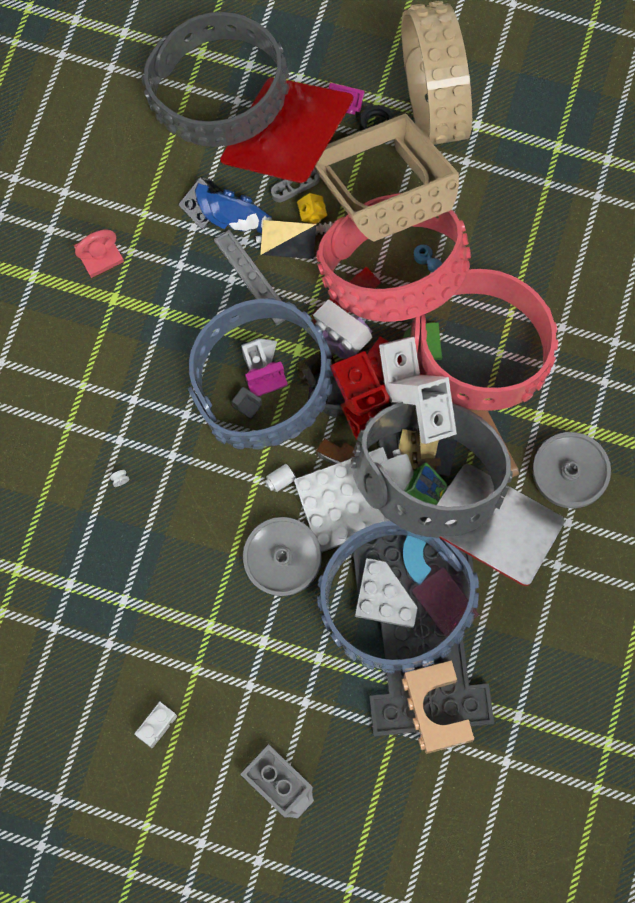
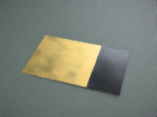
M402 429L398 449H400L401 455L408 454L412 468L416 469L418 467H416V463L413 464L412 452H416L415 444L411 443V433H414V431ZM420 438L421 459L441 458V466H437V470L434 471L437 474L450 476L457 440L443 438L424 444L421 443Z

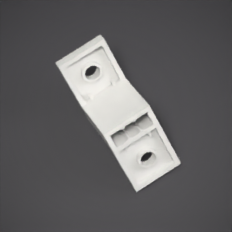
M407 337L380 344L385 388L390 397V402L416 405L421 443L427 444L456 435L449 377L420 375L415 337ZM399 355H401L402 362L400 363V365L397 362V358ZM436 415H438L439 418L437 424L434 423V418Z

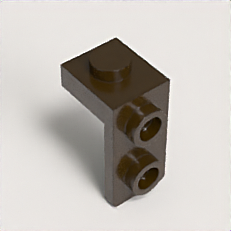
M321 351L295 364L300 381L302 383L305 382L310 387L316 384L314 375L321 372ZM332 356V358H330V359H331V362H332V365H333V364H335V360H334V358H333V356Z
M415 428L414 433H411V443L415 444L416 451L412 452L413 464L416 463V467H420L427 463L433 470H437V466H441V458L421 459L419 428Z

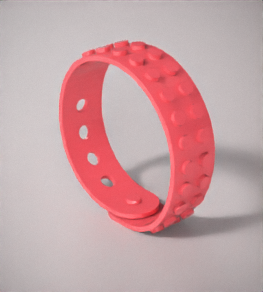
M399 194L381 196L364 203V205L372 206ZM450 210L438 215L439 219L433 217L413 225V227L429 228L448 236L456 243L453 251L438 269L416 282L395 288L372 289L351 284L334 273L338 263L351 256L368 239L349 215L341 217L322 237L319 250L317 251V261L321 262L317 265L320 274L325 275V277H322L324 287H329L328 293L333 300L335 299L342 308L372 321H402L429 313L443 305L456 293L469 271L470 263L468 258H471L470 247H466L469 243L467 233L463 234L466 231L463 221H459L454 211Z
M469 269L463 283L454 295H490L507 301L522 311L533 323L540 336L543 346L542 368L528 380L508 387L484 388L461 382L444 371L434 360L428 349L426 318L424 314L413 318L410 337H415L419 371L422 375L449 377L452 403L466 409L492 411L509 408L522 401L526 402L533 396L536 389L539 391L543 387L545 379L549 376L556 359L554 352L558 349V339H556L557 324L554 322L551 310L544 300L523 281L500 271Z

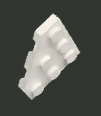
M366 558L355 617L414 628L417 606L386 562Z

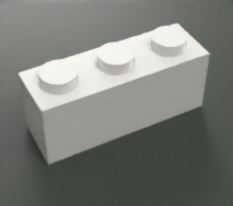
M329 299L313 314L316 320L315 324L319 326L321 331L326 330L333 340L341 341V344L347 350L351 349L358 353L372 338L368 327Z

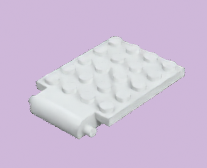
M383 447L368 452L372 461L379 463L394 483L404 491L414 473L408 454L401 455L400 449L392 452L394 458L387 459ZM351 459L294 479L309 526L319 541L321 552L341 546L350 536L363 528L375 523L390 521L379 509L371 507L363 497L353 477V468L350 467ZM397 505L398 509L401 512L406 513V510L402 506Z

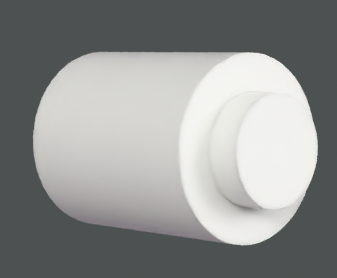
M284 464L267 475L265 483L270 491L278 492L294 482L296 478L289 466Z

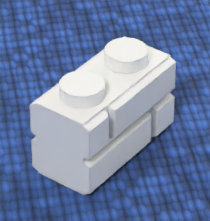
M159 702L135 732V735L149 747L153 748L170 727V723H173L177 718V715Z

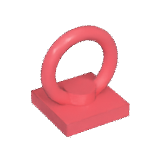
M99 230L91 233L74 245L76 256L81 259L91 278L124 262L115 245L116 234L111 230Z

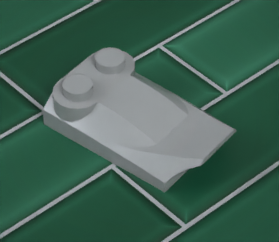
M269 744L240 774L284 818L293 817L298 819L314 801L312 796L313 787Z

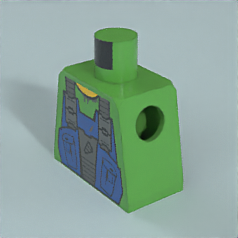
M424 463L414 470L413 476L404 491L418 500L437 505L447 485L429 464Z

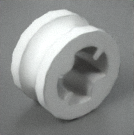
M125 470L117 471L110 476V479L114 481V487L121 486L129 481V477L125 476Z

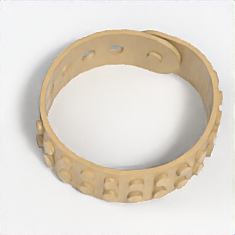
M443 1L430 2L426 7L425 4L411 5V8L405 10L402 15L401 37L408 91L415 124L433 145L469 139L472 130L471 86L464 42L456 14L452 6L448 3L443 4ZM426 94L428 95V102L425 100Z

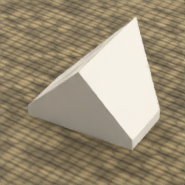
M256 339L241 345L242 354L249 371L255 368H264L272 362L277 341Z

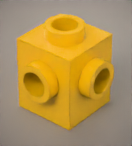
M309 193L297 201L302 221L317 224L327 216L322 196Z

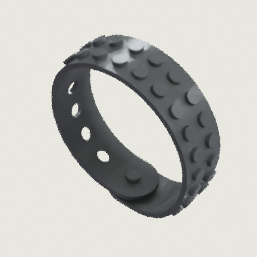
M212 12L187 20L176 27L169 36L160 39L146 61L144 75H142V84L146 86L144 93L151 111L154 110L156 112L155 117L161 124L164 123L172 134H176L183 140L194 144L220 147L246 141L263 131L273 122L279 110L282 109L285 95L289 91V84L286 79H289V71L286 58L282 54L284 51L280 42L277 43L266 28L256 21L239 14ZM227 25H233L236 28H230ZM206 26H214L212 29H204ZM192 33L188 39H184L187 34ZM219 39L241 40L262 49L277 64L275 78L265 96L246 112L229 119L219 121L188 119L173 112L156 97L161 79L171 74L177 63L187 52L206 42Z
M400 402L383 409L374 418H370L365 430L361 429L357 440L360 443H356L353 450L356 457L351 458L350 467L353 468V477L358 489L371 507L379 509L388 520L411 533L439 538L440 536H459L477 529L492 516L496 508L500 509L504 498L501 496L505 497L510 487L507 485V482H511L513 471H511V459L504 442L494 428L472 411L452 403L457 434L449 438L457 440L466 446L482 461L491 476L494 493L483 500L465 506L446 507L423 502L398 487L379 463L372 461L367 450L373 443L385 436L401 432L402 429L414 430L419 428L416 405ZM436 415L434 418L435 424H437L439 420L438 415ZM397 505L402 506L406 510V513L401 512L398 509ZM428 517L429 519H431V521L423 522L420 520V518ZM450 520H456V521H455L454 523H452V524H445L446 522H448V521H450Z

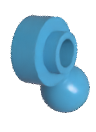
M419 245L415 248V261L419 264H428L430 272H434L442 265L439 259L432 258V249L429 246Z

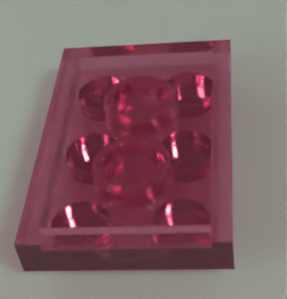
M443 567L411 591L447 638L459 624L469 602ZM473 608L472 613H474L475 619L479 616V613Z

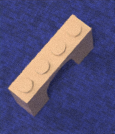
M452 660L406 672L404 679H402L403 688L405 691L408 690L410 696L407 699L410 711L414 710L416 718H413L415 730L420 731L419 745L421 750L425 749L426 754L473 742L474 740L469 719L449 725H438L426 716L423 709V700L429 691L456 683L457 677Z

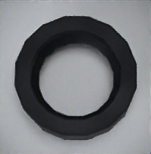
M372 105L366 108L360 117V131L368 128L366 124L368 118L378 115L388 121L394 118L392 112L387 107L381 105Z

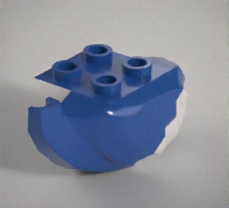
M198 183L196 186L197 204L206 220L215 226L225 229L228 225L233 230L243 232L256 229L258 233L262 234L263 220L272 221V217L254 204L251 197L241 195L240 198L234 196V192L224 189L223 192L211 193L208 192L209 186Z

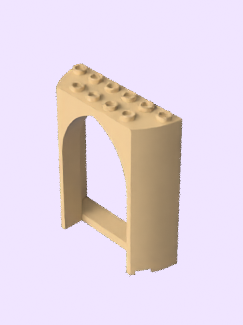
M406 113L328 144L314 168L359 230L373 242L452 210L459 187V173ZM394 139L396 151L424 185L372 206L358 202L329 165Z

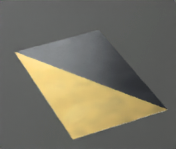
M263 220L260 255L314 259L316 224Z

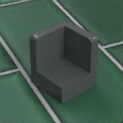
M242 387L232 400V406L249 419H252L262 406V399Z

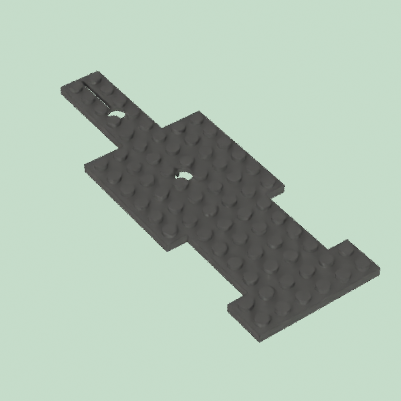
M402 431L390 434L379 440V447L384 448L387 459L394 458L392 452L399 448ZM421 517L420 520L425 522L428 517ZM405 535L379 537L363 544L353 552L358 599L366 558L386 562L417 606L414 628L381 622L385 659L389 660L414 658L440 645L459 624V608H467L470 597L469 583L462 570L460 572L456 571L428 543L424 547L423 558L431 568V572L421 586L415 583L409 576L403 560V547L407 537ZM458 549L468 561L474 573L472 556ZM462 639L458 645L455 643L451 647V652L442 659L440 657L434 661V665L452 660L457 677L456 683L429 691L423 700L424 712L432 722L438 725H449L468 719L471 727L493 725L494 718L489 683L469 685ZM395 671L394 674L387 673L389 694L369 696L374 737L420 732L415 730L413 718H416L414 710L410 711L407 699L410 696L408 690L405 691L403 688L402 679H404L405 674L403 671Z

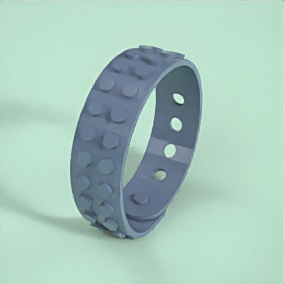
M274 298L245 301L220 312L198 334L189 358V375L193 388L189 387L187 389L199 412L211 428V433L216 436L215 438L223 444L227 442L237 449H263L266 446L280 445L283 441L297 437L300 432L310 427L315 422L319 413L325 409L326 399L332 392L331 376H334L330 368L332 365L330 359L332 355L319 326H314L310 321L312 318L305 311L301 312L294 304L278 301ZM257 319H284L302 327L316 341L321 351V372L318 384L308 402L291 418L275 426L258 431L238 432L227 430L215 424L217 419L211 410L212 404L209 398L204 396L202 388L204 363L213 346L230 330Z
M384 521L359 530L350 536L333 554L323 576L320 575L318 587H320L321 596H317L318 607L320 611L324 612L321 618L326 629H331L333 632L330 635L338 647L343 646L345 655L350 659L361 661L362 666L374 670L375 667L382 669L384 673L394 674L395 671L406 673L414 671L419 667L425 668L434 665L435 660L440 657L442 659L451 652V647L455 643L458 645L465 636L464 630L466 627L470 628L474 620L473 608L478 607L479 593L475 592V588H479L477 573H473L468 561L455 546L441 538L414 534L400 528L391 521ZM388 535H408L425 541L437 550L441 558L447 561L456 571L460 572L462 570L470 588L467 608L453 632L433 650L423 655L403 660L381 659L356 649L336 629L329 608L331 584L342 563L363 544Z

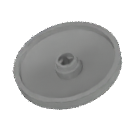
M565 432L549 438L541 445L534 458L532 472L538 490L548 501L560 507L574 509L588 506L601 497L610 481L611 466L605 450L597 441L581 433Z
M287 517L273 518L258 525L249 535L243 551L244 568L249 579L260 590L275 596H290L306 589L316 578L322 560L321 547L313 531L302 522Z

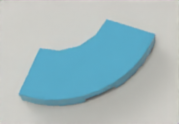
M407 535L403 547L405 568L412 580L421 586L431 572V568L423 558L426 542Z

